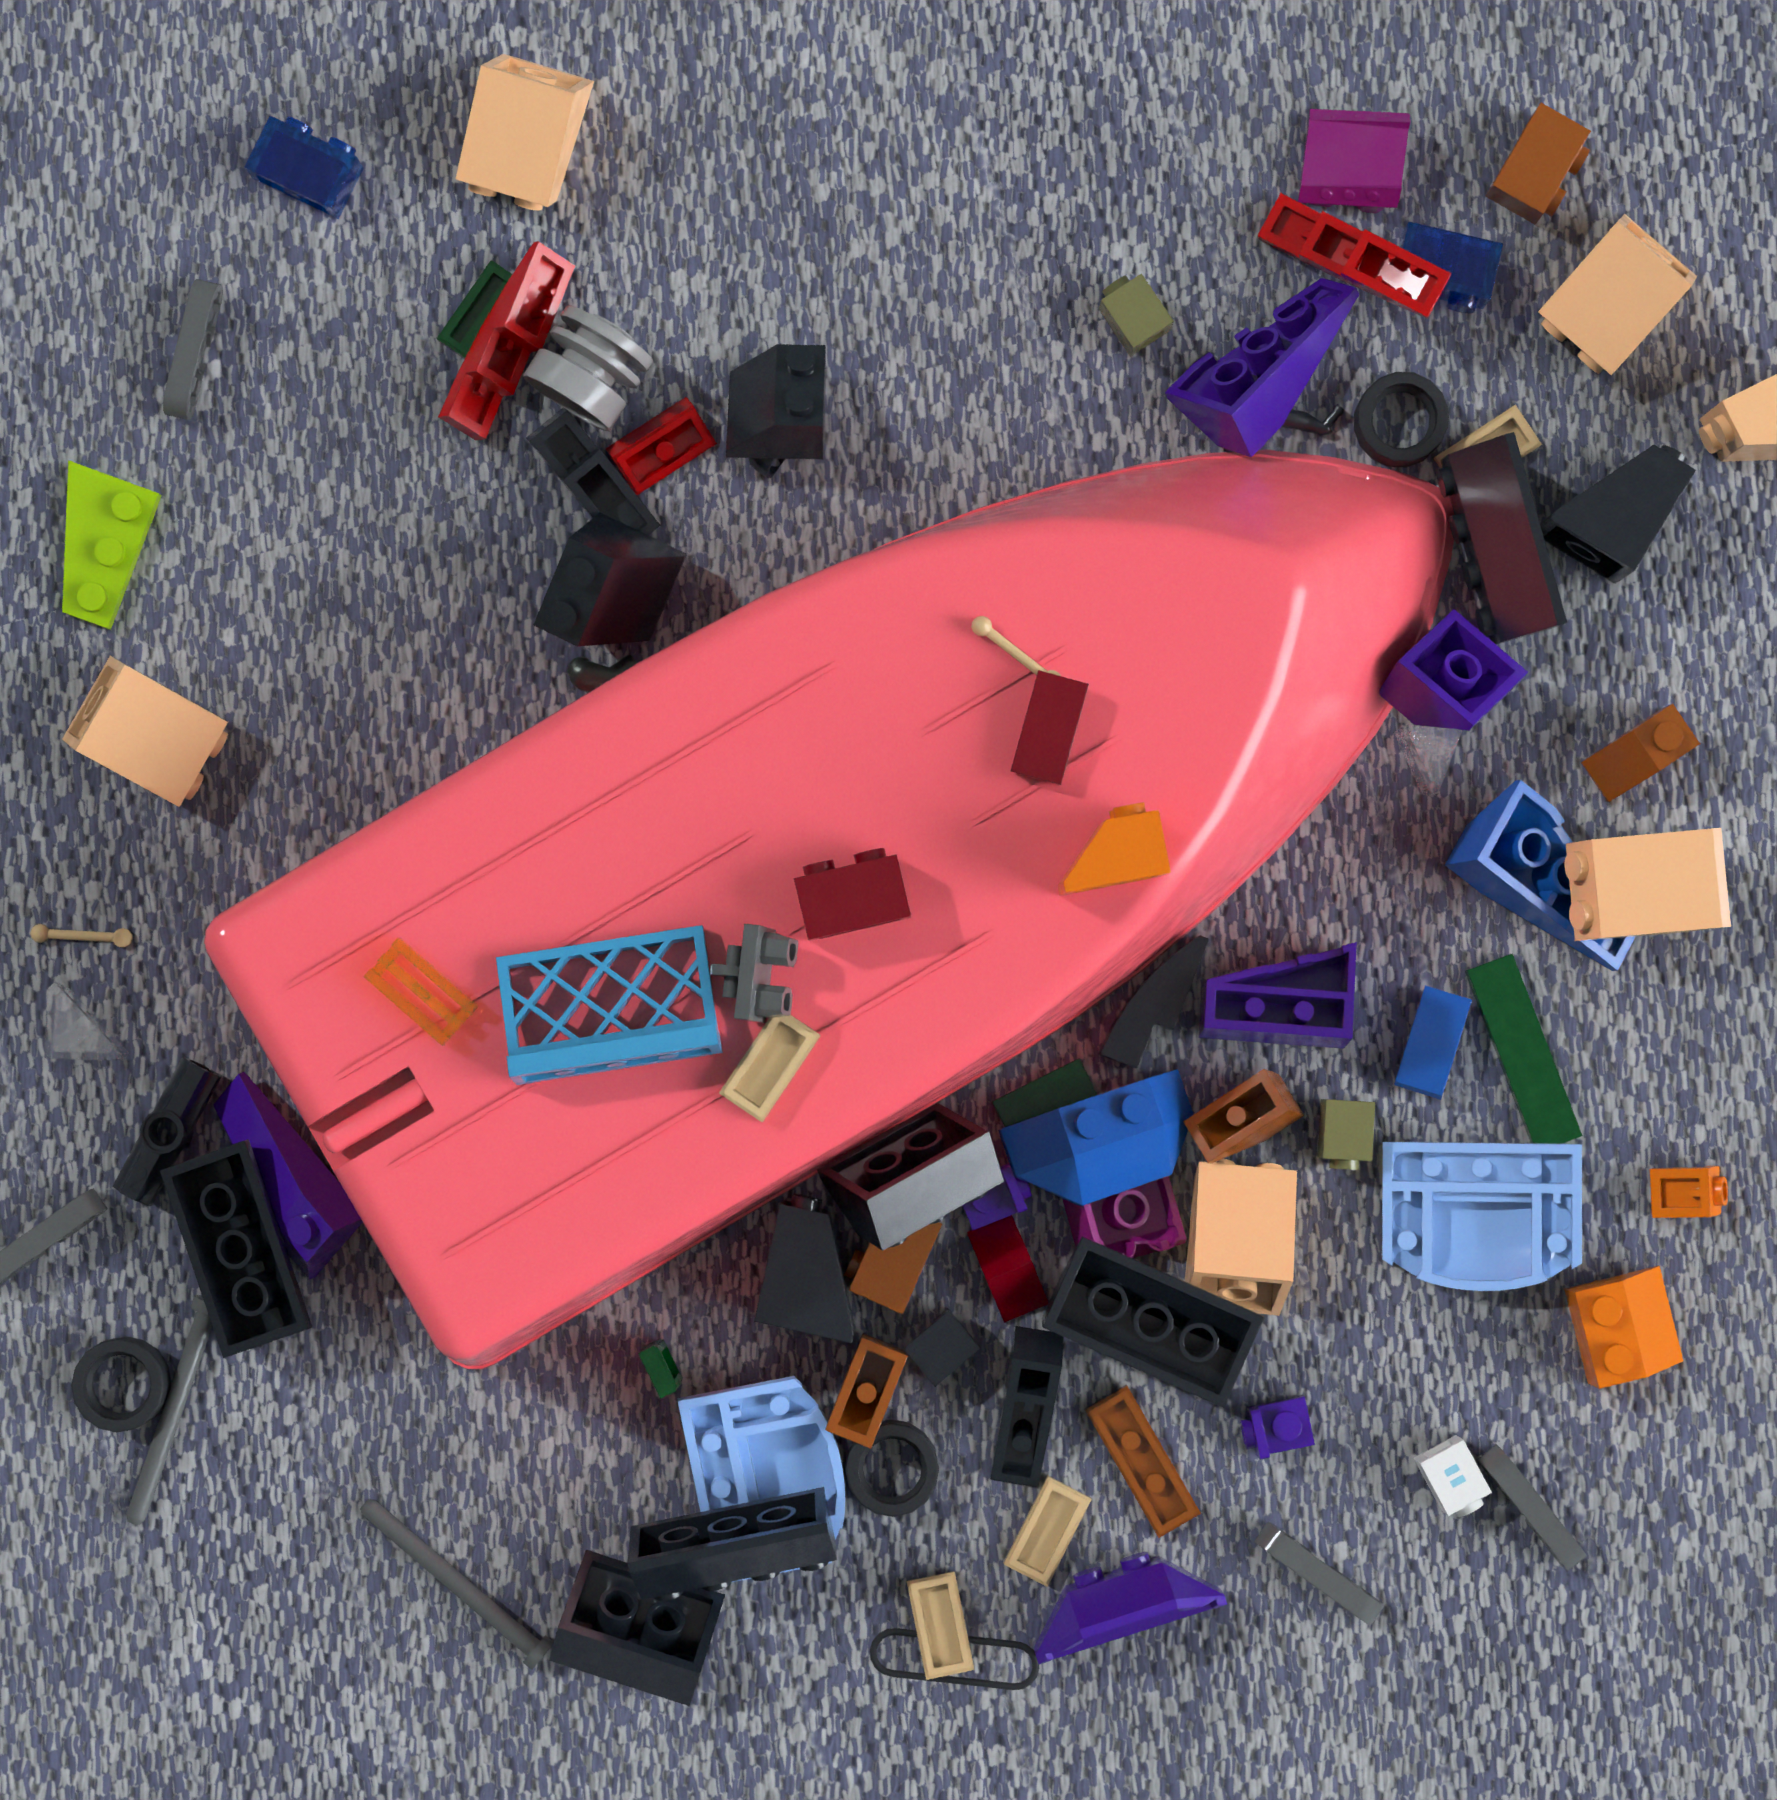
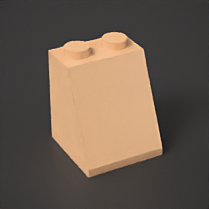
M501 54L482 64L456 180L469 183L468 190L476 194L495 197L497 192L515 197L514 203L526 209L539 211L542 210L543 206L549 207L558 199L594 81L506 54Z
M1624 214L1538 311L1545 318L1541 325L1557 340L1563 342L1566 338H1569L1581 349L1577 356L1594 372L1599 374L1604 369L1612 375L1690 289L1697 276Z
M1777 374L1721 401L1700 418L1703 427L1699 428L1702 443L1709 453H1717L1721 462L1777 460Z
M110 656L62 740L82 755L180 807L185 798L191 800L200 788L204 775L199 772L209 756L215 758L223 748L228 733L223 730L228 722Z
M1721 828L1591 839L1566 844L1567 856L1564 866L1570 885L1571 906L1569 918L1574 928L1575 941L1670 934L1731 927Z
M1221 1159L1211 1164L1199 1162L1193 1182L1185 1281L1255 1313L1279 1316L1294 1277L1297 1171L1284 1170L1281 1165L1274 1163H1262L1252 1167L1236 1165L1228 1159Z

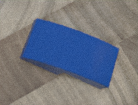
M1425 985L1394 1083L1395 1086L1442 1099L1471 1006V999Z

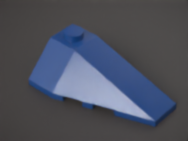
M1522 780L1514 781L1466 825L1445 866L1481 894L1609 970L1618 971L1636 936L1575 941L1574 928L1569 918L1571 906L1570 885L1564 866L1567 856L1566 844L1573 842L1561 825L1565 820L1556 807Z

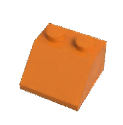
M1142 802L1116 807L1109 811L1110 819H1106L1098 825L1058 884L1059 896L1162 877L1171 873L1159 810L1146 812L1145 804Z
M1660 1266L1564 1289L1588 1384L1598 1389L1649 1377L1684 1361Z

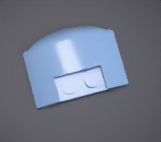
M1383 1142L1382 1260L1391 1266L1395 1262L1409 1273L1417 1276V1279L1425 1282L1473 1291H1501L1536 1285L1548 1281L1547 1278L1553 1277L1570 1265L1572 1269L1582 1264V1144Z
M795 1376L678 1398V1406L700 1512L824 1487L836 1540L840 1528H843L845 1515V1482L842 1461L834 1434L825 1430L828 1423L825 1414L816 1401L802 1388V1383ZM800 1568L791 1569V1570H786V1571H781L780 1573H782V1572H788V1571H793V1570H798V1569H800Z

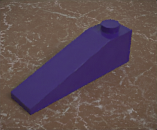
M1320 278L1276 307L1273 311L1276 322L1269 327H1262L1252 332L1246 327L1234 335L1239 346L1217 361L1210 352L1196 360L1165 391L1167 399L1217 446L1252 457L1284 424L1359 296L1357 288Z

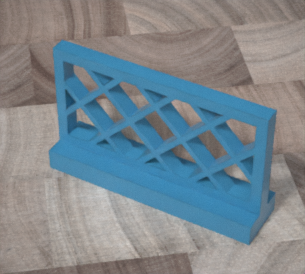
M703 925L496 957L509 1055L506 1056L510 1079L516 1085L723 1053L717 1024L711 975H709L710 968ZM694 940L696 960L684 976L661 960L673 943ZM661 945L655 954L645 949L646 947ZM635 949L646 957L649 962L631 984L609 967L622 951ZM608 954L603 962L594 957L595 955ZM583 957L598 969L579 992L558 977V975L570 959ZM557 962L551 971L542 965L544 963ZM656 965L679 981L662 1005L639 990ZM533 966L546 977L527 1000L512 989L510 969ZM697 971L699 972L701 988L690 981ZM604 974H607L627 989L610 1013L587 998ZM553 981L575 997L558 1021H555L535 1006ZM687 987L702 998L705 1018L683 1022L669 1012L668 1009L684 988ZM635 995L655 1009L656 1013L644 1028L631 1030L616 1018ZM514 999L524 1005L517 1015L515 1013ZM584 1003L603 1017L604 1021L592 1036L579 1038L566 1029L565 1025L581 1004ZM530 1011L553 1027L540 1044L520 1047L518 1027ZM663 1016L672 1022L671 1024L656 1026ZM611 1025L621 1030L620 1032L605 1034ZM560 1032L569 1038V1040L553 1042Z

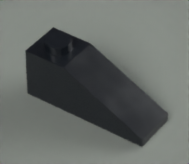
M1015 1326L990 1480L1039 1487L1062 1369L1064 1337L1051 1331Z

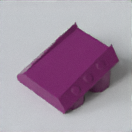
M1310 109L1298 202L1322 207H1330L1332 205L1356 206L1360 211L1368 213H1378L1384 208H1397L1402 191L1410 114Z
M1169 1176L1083 1206H1078L1062 1198L1075 1246H1077L1081 1237L1084 1236L1131 1258H1136L1186 1243L1187 1238Z

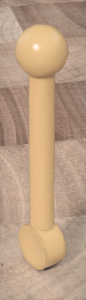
M978 616L973 620L971 628L976 635L987 636L1036 676L1038 670L1061 676L1055 670L1047 671L994 630L989 618Z
M37 924L33 926L30 932L32 940L37 943H43L47 939L114 942L118 947L124 948L129 946L133 940L131 931L125 928H120L112 933L48 929L44 924Z

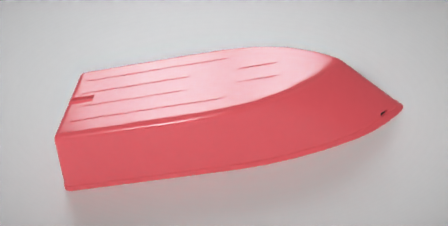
M1258 450L1252 457L1237 452H1220L1138 464L1062 482L980 507L890 541L871 551L841 561L769 592L640 661L218 914L205 931L204 944L206 952L435 1347L458 1366L465 1369H485L497 1364L818 1174L817 1169L933 1106L1033 1047L1086 1013L1148 968L1215 911L1285 843L1332 791L1376 735L1393 708L1391 704L1380 696L1379 690L1398 660L1429 632L1433 623L1454 544L1449 517L1455 515L1449 496L1445 498L1442 496L1439 487L1399 471L1335 457ZM978 616L989 618L994 630L1047 671L1055 670L1062 677L1089 684L1061 785L1011 771L1037 676L987 636H978L972 631V622ZM1142 802L1145 804L1146 812L1159 810L1171 873L1162 877L1059 896L1058 884L1098 825L1106 819H1110L1109 811L1116 807ZM878 848H884L886 856L897 854L911 918L815 941L808 940L794 878L805 876L803 866L833 860L835 868L856 864L854 854ZM744 924L761 925L776 930L777 934L798 940L797 961L794 967L772 965L770 985L792 988L793 999L790 1015L821 1036L763 1122L719 1094L766 1024L734 1018L736 998L722 997L724 977L711 975V982L723 1053L516 1085L509 1077L506 1058L509 1055L496 957L703 925L710 968L711 964L726 965L728 945L742 946ZM694 940L673 943L661 960L684 976L696 960ZM661 945L646 947L645 949L655 954ZM635 949L622 951L609 968L632 984L649 960ZM608 954L595 955L594 957L603 962ZM583 957L570 959L558 977L580 992L598 968ZM557 962L544 963L542 965L551 971ZM656 965L639 990L662 1005L679 981ZM533 966L510 969L512 989L527 1000L546 977ZM697 971L690 981L701 988L699 972ZM604 974L587 998L610 1013L627 989L607 974ZM553 981L535 1006L555 1021H558L575 997ZM687 987L684 988L668 1009L669 1012L683 1022L705 1018L702 998ZM634 995L616 1019L631 1030L644 1028L656 1013V1010ZM514 999L515 1013L517 1015L524 1005ZM582 1003L565 1025V1028L579 1038L592 1036L604 1021V1018ZM530 1011L518 1027L520 1047L540 1044L553 1027ZM663 1016L656 1026L671 1024L672 1022ZM611 1025L605 1034L620 1032L621 1030ZM560 1032L553 1042L569 1040V1038Z

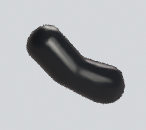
M1339 404L1335 405L1323 422L1307 412L1292 409L1282 427L1319 435H1328L1333 432L1330 429L1331 426L1344 414L1345 409Z

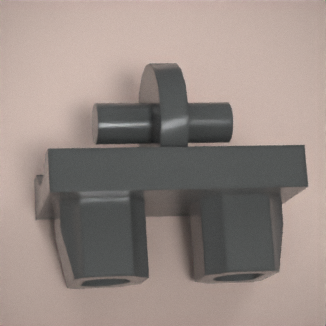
M744 924L742 946L728 945L726 965H710L709 975L724 977L722 997L736 998L735 1019L766 1023V1017L790 1016L793 999L792 988L770 985L772 965L794 967L797 961L798 940L777 934L776 930L761 925Z

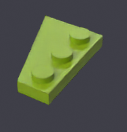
M68 460L63 613L111 630L162 495Z

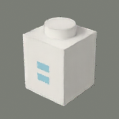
M1457 1435L1413 1458L1440 1509L1448 1516L1456 1513L1458 1517H1462L1476 1511L1484 1504L1481 1498L1492 1493L1466 1443Z

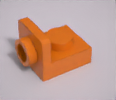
M1719 1166L1650 1169L1652 1218L1714 1217L1721 1214V1206L1727 1205V1179L1725 1176H1720Z

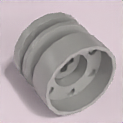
M568 305L560 316L562 321L576 333L560 326H554L550 331L551 336L565 351L560 355L547 349H539L523 377L536 390L559 406L567 409L594 427L610 432L626 406L624 399L611 387L616 382L625 387L637 389L640 380L625 365L641 372H647L653 363V359L644 349L637 345L627 332L599 315L590 314L582 309Z

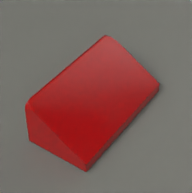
M685 397L605 449L631 489L638 495L717 443L694 405Z

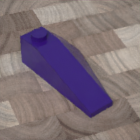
M245 1072L239 1073L213 1106L232 1145L249 1139L287 1253L309 1280L313 1279L363 1221L339 1181Z

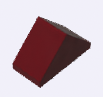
M1012 1215L967 1232L1004 1323L1048 1305L1041 1282Z

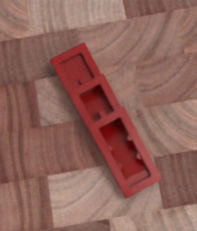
M1282 193L1277 198L1257 235L1259 240L1308 265L1427 319L1452 273L1366 229L1361 231L1324 211L1319 213Z
M533 242L481 326L456 375L438 418L474 440L487 438L503 396L514 395L530 353L543 348L575 265L541 242Z

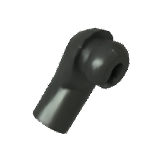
M630 654L610 667L591 662L586 657H577L569 663L567 672L571 683L577 689L589 693L637 663Z

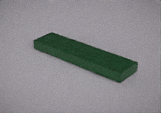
M1513 953L1466 970L1467 979L1530 1143L1563 1144L1583 1136Z

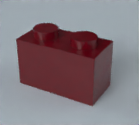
M878 848L854 854L856 864L835 868L833 860L803 866L805 876L794 878L808 940L815 941L911 918L897 854L886 856L885 849Z

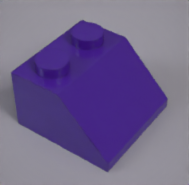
M1453 609L1398 660L1381 686L1379 693L1382 698L1414 725L1470 731L1525 678L1528 671Z

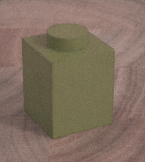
M1142 273L1132 280H1129L1125 275L1103 290L1102 293L1105 298L1101 300L1098 310L1130 357L1171 330L1174 323L1173 319Z
M1320 1099L1318 1157L1330 1159L1329 1168L1359 1170V1160L1372 1161L1375 1102Z

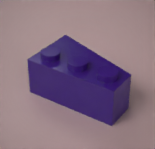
M1357 942L1313 955L1311 953L1298 956L1296 959L1269 966L1266 964L1207 979L1201 990L1198 1038L1344 1049L1353 1038Z

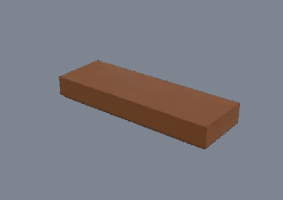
M1127 1385L1085 1408L1087 1415L1158 1538L1201 1514Z

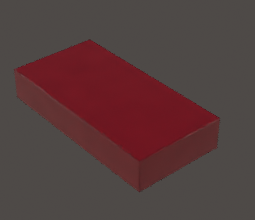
M1038 670L1012 763V772L1061 785L1087 693L1088 683Z

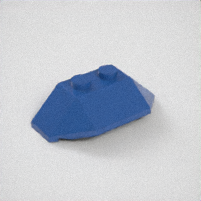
M1176 1069L999 1129L998 1132L1014 1177L1027 1183L1029 1182L1078 1206H1083L1172 1175L1188 1132L1183 1121L1194 1115L1179 1071Z

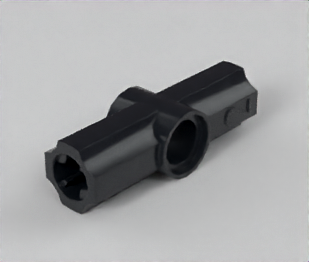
M187 1057L181 1058L153 1112L148 1114L142 1121L140 1136L112 1186L113 1188L134 1201L147 1206L153 1205L164 1185L160 1171L174 1166L181 1151L191 1142L193 1129L222 1077L221 1075L199 1062ZM164 1118L171 1119L177 1126V1137L170 1145L160 1141L157 1135L158 1124Z

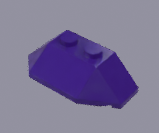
M1148 1552L1133 1554L1121 1559L1120 1564L1122 1568L1103 1573L1101 1567L1080 1571L1073 1575L1075 1583L1066 1585L1034 1646L1038 1664L1227 1605L1225 1595L1219 1587L1160 1556L1149 1558Z

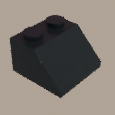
M776 344L730 371L726 439L727 458L823 460L826 345Z

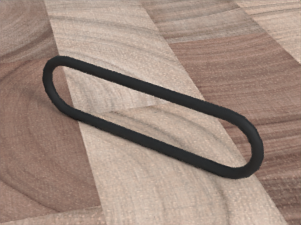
M886 1629L874 1638L870 1647V1659L874 1667L884 1675L897 1678L1020 1690L1033 1683L1040 1669L1035 1651L1025 1643L968 1636L969 1643L1024 1650L1032 1660L1033 1668L1031 1674L1020 1683L953 1676L926 1680L925 1673L891 1670L880 1664L877 1658L878 1645L884 1638L892 1635L917 1637L916 1630Z

